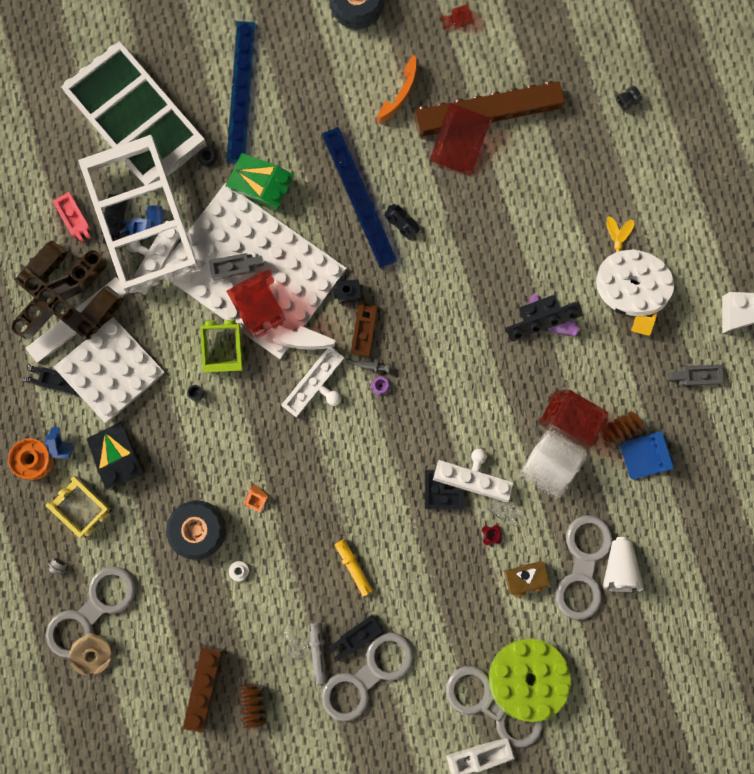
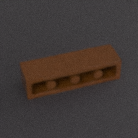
M207 645L201 647L182 729L203 733L205 730L224 649Z

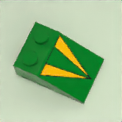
M242 153L225 187L276 212L294 174L277 165Z

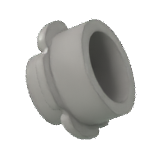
M53 558L48 563L49 571L55 575L64 574L68 565L66 563L60 564L61 560L58 558Z

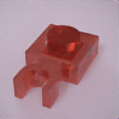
M468 3L451 9L452 15L440 17L441 22L448 21L447 24L442 25L443 30L451 28L452 25L459 29L474 23Z

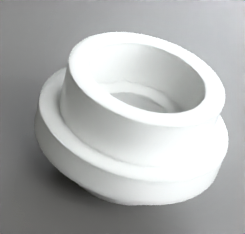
M237 561L231 564L229 575L233 580L242 581L248 576L249 569L244 562ZM237 567L242 569L241 575L235 573Z

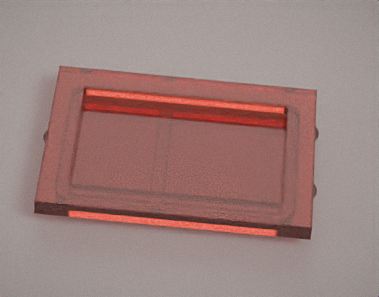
M449 103L429 161L471 176L492 118Z

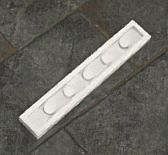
M117 277L105 285L111 287L121 297L129 293L122 289ZM100 290L76 309L81 313ZM59 321L25 349L39 364L77 333L64 322Z

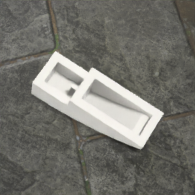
M278 325L273 337L274 343L296 349H326L335 347L336 340L302 326H299L297 332Z
M507 738L446 755L451 774L480 772L514 759Z

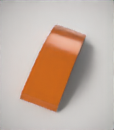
M412 55L404 69L403 77L407 80L393 104L385 101L379 111L376 121L378 124L391 118L407 100L415 79V55Z

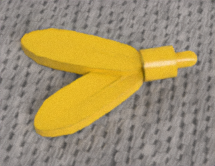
M608 216L606 225L615 242L614 250L619 252L622 250V243L634 228V220L626 221L621 230H619L616 221Z

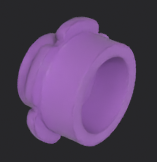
M378 376L372 381L371 388L374 389L373 392L375 394H386L389 391L390 382L388 379Z

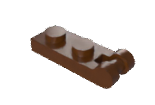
M359 303L350 354L369 357L378 305L366 306L364 305L365 303ZM363 313H369L370 318L363 317Z

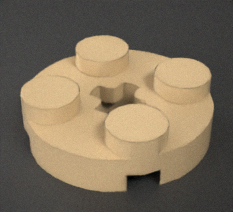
M93 633L78 639L71 647L69 653L72 668L81 675L99 674L107 668L111 660L109 643L103 637ZM93 651L95 657H89L87 659V653Z

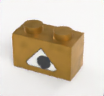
M543 561L504 570L509 594H515V597L524 596L527 594L526 591L532 589L534 592L543 591L545 586L550 585Z

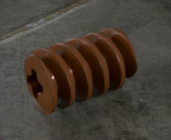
M630 411L627 415H622L620 419H614V423L609 422L607 426L603 425L600 429L605 444L611 449V442L617 446L619 445L618 439L625 442V435L631 439L632 431L635 435H638V428L644 432L645 426L638 415Z
M257 683L238 686V689L244 690L238 696L245 698L244 701L239 703V705L245 706V709L241 710L240 713L246 714V717L242 718L241 722H246L247 725L242 728H256L266 724L267 720L261 718L266 715V711L261 710L265 707V703L260 701L264 699V695L259 693L263 691V686Z

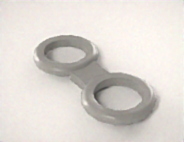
M592 515L581 516L569 525L566 533V543L570 552L575 556L572 574L565 576L559 582L555 591L559 610L573 620L587 619L593 616L599 609L601 590L598 583L592 578L595 561L603 558L609 552L612 544V534L608 525L602 519ZM585 523L597 525L603 534L602 547L592 554L581 552L574 541L576 530ZM574 581L587 583L593 592L591 605L582 612L570 610L564 601V591Z
M114 566L101 569L90 581L88 590L90 599L79 611H63L52 618L46 631L47 644L52 652L60 657L70 658V650L59 646L55 638L56 627L64 619L71 618L79 621L84 627L86 636L89 633L94 634L92 625L104 613H119L130 606L135 597L136 587L134 579L129 572ZM111 574L123 578L127 586L126 597L120 604L115 606L103 603L98 597L97 592L100 581L105 576Z
M392 632L380 634L369 644L366 653L367 663L357 673H340L331 677L324 685L321 695L322 704L327 714L343 722L354 720L361 716L367 708L369 700L368 690L378 680H397L404 676L411 668L413 661L412 648L404 637ZM384 641L397 642L405 651L404 663L396 671H383L375 663V650ZM344 681L356 685L361 694V700L357 708L346 713L337 711L330 702L332 688L339 682Z
M464 666L451 674L446 684V696L450 705L456 711L463 714H476L482 711L496 720V729L500 738H507L509 744L515 748L527 747L540 737L543 721L535 722L533 732L524 739H515L506 732L504 720L507 714L495 702L489 686V676L483 670L474 666ZM464 675L477 676L484 684V696L478 704L473 706L461 704L454 695L456 681Z

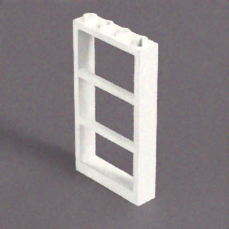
M151 135L78 160L121 287L124 291L135 293L140 291L141 287L146 285L148 287L159 284L158 281L175 279L178 274L183 272L184 274H189L199 267L160 153ZM149 150L151 151L160 177L159 181L99 201L89 171ZM163 188L174 220L113 241L102 209ZM177 227L188 260L127 281L116 248Z

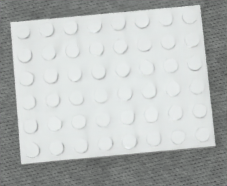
M225 183L187 232L199 267L189 274L180 273L175 279L169 281L222 319H235L236 323L241 322V332L278 359H281L289 347L274 343L273 337L278 325L297 332L299 326L305 327L347 268L245 196L225 187ZM182 240L162 265L161 269L188 260ZM243 253L252 254L253 257H263L264 266L255 268L254 272L214 281L212 279L209 260Z

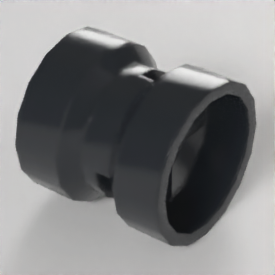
M635 86L627 88L625 93L621 92L616 95V102L623 111L629 110L633 104L637 105L642 101L641 93Z

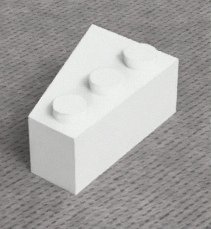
M729 292L722 296L723 333L754 324V293Z

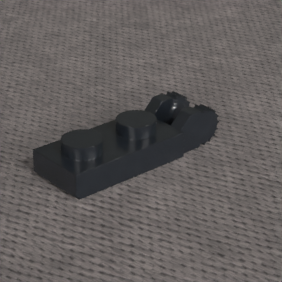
M28 365V371L40 373L38 379L24 377V382L76 396L77 392L56 370Z
M372 614L341 635L340 639L328 646V649L330 651L334 650L344 643L347 649L338 653L335 657L336 661H339L383 632V629Z

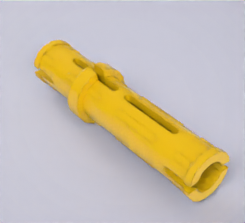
M346 539L334 544L343 559L342 563L346 564L362 596H366L374 591L355 559L357 556L355 553H352Z

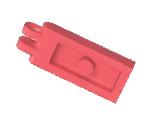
M70 192L53 200L73 238L77 237L82 243L84 239L81 235L85 234L86 238L90 239L91 236L88 231L91 228Z

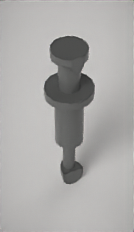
M346 359L347 364H354L360 368L374 370V373H377L378 370L386 371L387 374L390 373V364L379 365V361H376V363L363 360L357 362Z

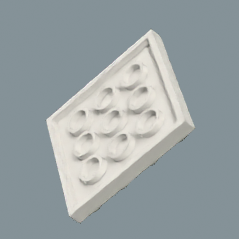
M114 317L96 333H93L90 336V340H85L54 366V369L105 424L111 421L165 373Z

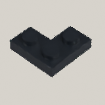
M425 470L424 509H464V490H444V483L433 480L435 470Z

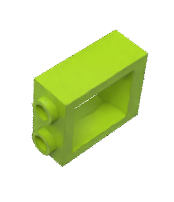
M235 319L224 320V323L217 324L216 320L205 321V324L200 326L203 372L242 371L244 367L241 322L236 323ZM235 329L237 361L210 362L208 330Z

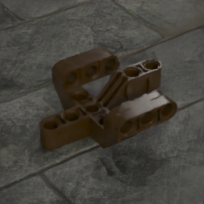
M55 241L47 242L24 267V270L19 273L17 278H14L34 298L12 322V331L23 339H31L54 314L82 338L90 340V336L96 333L123 303V297L109 286L102 288L81 313L66 301L79 293H85L87 288L106 268V260L99 252L91 250L82 258H76V264L69 271L66 270L63 277L45 284L47 282L46 279L55 269L60 267L59 264L66 258L68 253ZM98 258L97 263L92 264L93 260ZM86 272L85 276L80 279V275ZM50 296H53V299L50 302H47L48 298ZM67 307V311L61 314V311ZM40 310L39 315L34 317V314ZM26 325V329L21 332L22 327Z

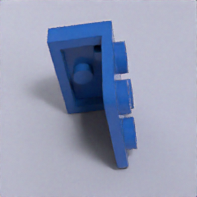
M662 431L620 444L624 462L631 479L674 469V460L668 452V441Z

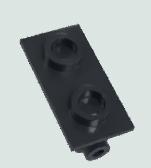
M394 203L388 206L384 216L390 224H393L400 231L402 236L411 240L415 234L419 233L421 230L420 225L411 217L405 220L404 218L407 216V213L399 205Z

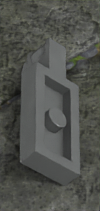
M243 253L209 260L214 281L254 272L255 268L264 266L262 256L253 257L252 254Z
M722 364L683 366L678 368V372L668 373V381H679V385L684 386L723 384Z

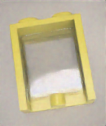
M73 476L71 478L72 482L58 492L59 496L53 502H48L45 506L79 538L89 537L96 530L94 526L99 521L102 523L110 515L108 511L111 508L79 477Z

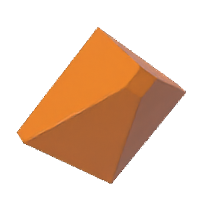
M254 484L249 491L244 505L262 513L268 496Z

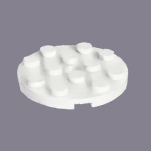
M632 249L616 252L602 262L597 273L596 286L601 298L614 310L617 308L626 312V315L647 316L660 311L667 305L674 290V279L669 268L662 260L649 253ZM631 279H633V280H635V281H637V282H640V284H639V285H635V284L631 283L630 281H631Z

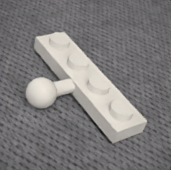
M177 227L159 233L150 249L143 247L139 240L126 245L129 252H139L145 256L132 279L161 269L180 239ZM147 285L141 287L139 292L147 295L151 287Z
M327 348L281 406L297 418L318 391L326 397L329 405L337 406L340 404L341 394L337 391H330L324 386V383L341 364L344 357L333 348Z
M476 449L472 452L471 458L474 462L472 470L441 460L437 462L434 481L504 502L509 501L513 482L479 472L481 464L487 459V454L484 450Z

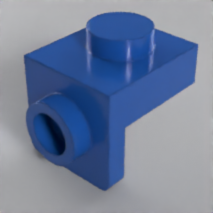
M52 427L49 435L45 437V445L49 449L50 458H70L74 444L62 442L60 427Z

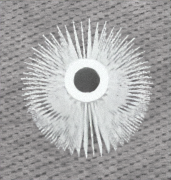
M550 432L545 433L548 435H544L541 440L539 439L540 443L538 442L535 445L530 456H528V463L523 468L528 470H523L522 472L525 474L529 473L532 475L530 476L532 478L537 477V479L547 485L552 484V486L560 490L558 492L562 493L563 487L566 488L567 484L578 472L577 469L581 464L582 460L580 459L582 458L573 450L569 451V448L561 444L563 442L557 440V438L552 436L553 434L550 435Z

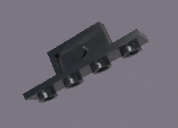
M554 294L519 307L523 321L506 327V331L512 342L581 317L583 312L579 301L560 307Z

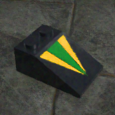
M122 421L87 438L97 471L106 490H113L146 473Z

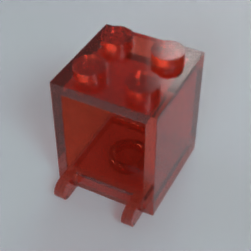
M271 270L259 272L226 290L252 338H260L266 335L267 330L271 328L277 329L278 325L282 326L286 320L281 307L269 288L274 283Z
M555 390L554 394H551L549 397L551 399L542 417L538 418V424L572 444L592 447L599 438L598 434L601 428L607 423L609 412L572 390Z

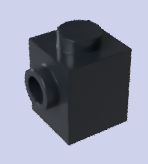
M359 279L336 281L337 287L333 288L334 299H338V304L361 301Z

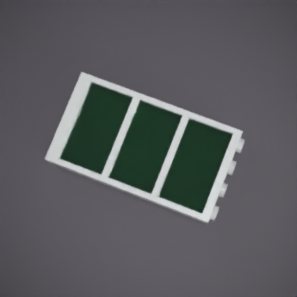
M120 41L111 45L104 54L97 56L91 64L81 68L78 74L73 78L67 79L64 85L61 86L65 94L112 148L151 135L156 142L167 176L206 146L204 138ZM150 150L123 160L144 186L160 180Z

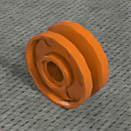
M33 438L17 442L11 448L8 455V465L11 471L17 477L27 480H39L45 477L51 471L54 464V458H50L49 449L45 443ZM30 455H34V462L32 464L28 463Z

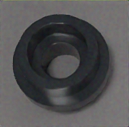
M211 148L202 149L198 154L200 164L205 167L213 166L217 161L216 152ZM210 155L211 159L207 161L204 157Z

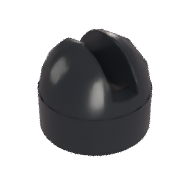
M192 385L189 387L187 395L192 401L198 402L204 397V391L200 386ZM195 391L199 394L197 397L193 394Z

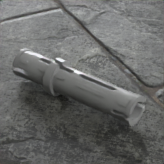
M321 622L308 623L310 630L309 646H311L314 684L327 683L323 652L325 642L322 639Z

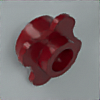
M494 525L493 527L484 526L481 531L484 533L483 543L485 545L490 543L500 544L502 542L499 525Z

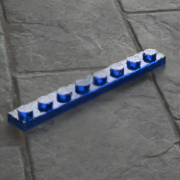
M237 21L226 157V162L231 164H237L241 154H246L255 22Z
M339 127L321 133L379 269L396 263L395 254Z

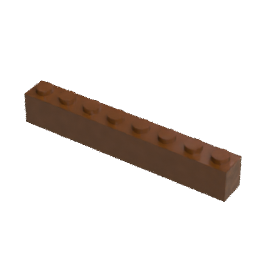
M548 81L543 85H529L523 89L513 88L507 92H493L483 97L477 95L468 100L458 99L453 103L446 104L443 102L433 107L422 106L415 110L414 118L418 135L423 137L562 109L565 101L560 81Z

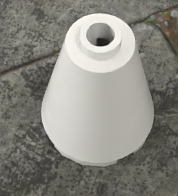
M617 537L612 542L603 589L606 590L610 587V591L632 592V588H637V591H642L644 585L633 543L627 537Z

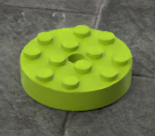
M520 639L504 646L494 657L489 671V686L495 702L506 714L522 721L538 722L554 716L563 707L570 692L571 678L568 665L556 648L538 639ZM528 674H530L533 677V679H536L533 680L531 685H528L526 683V676Z

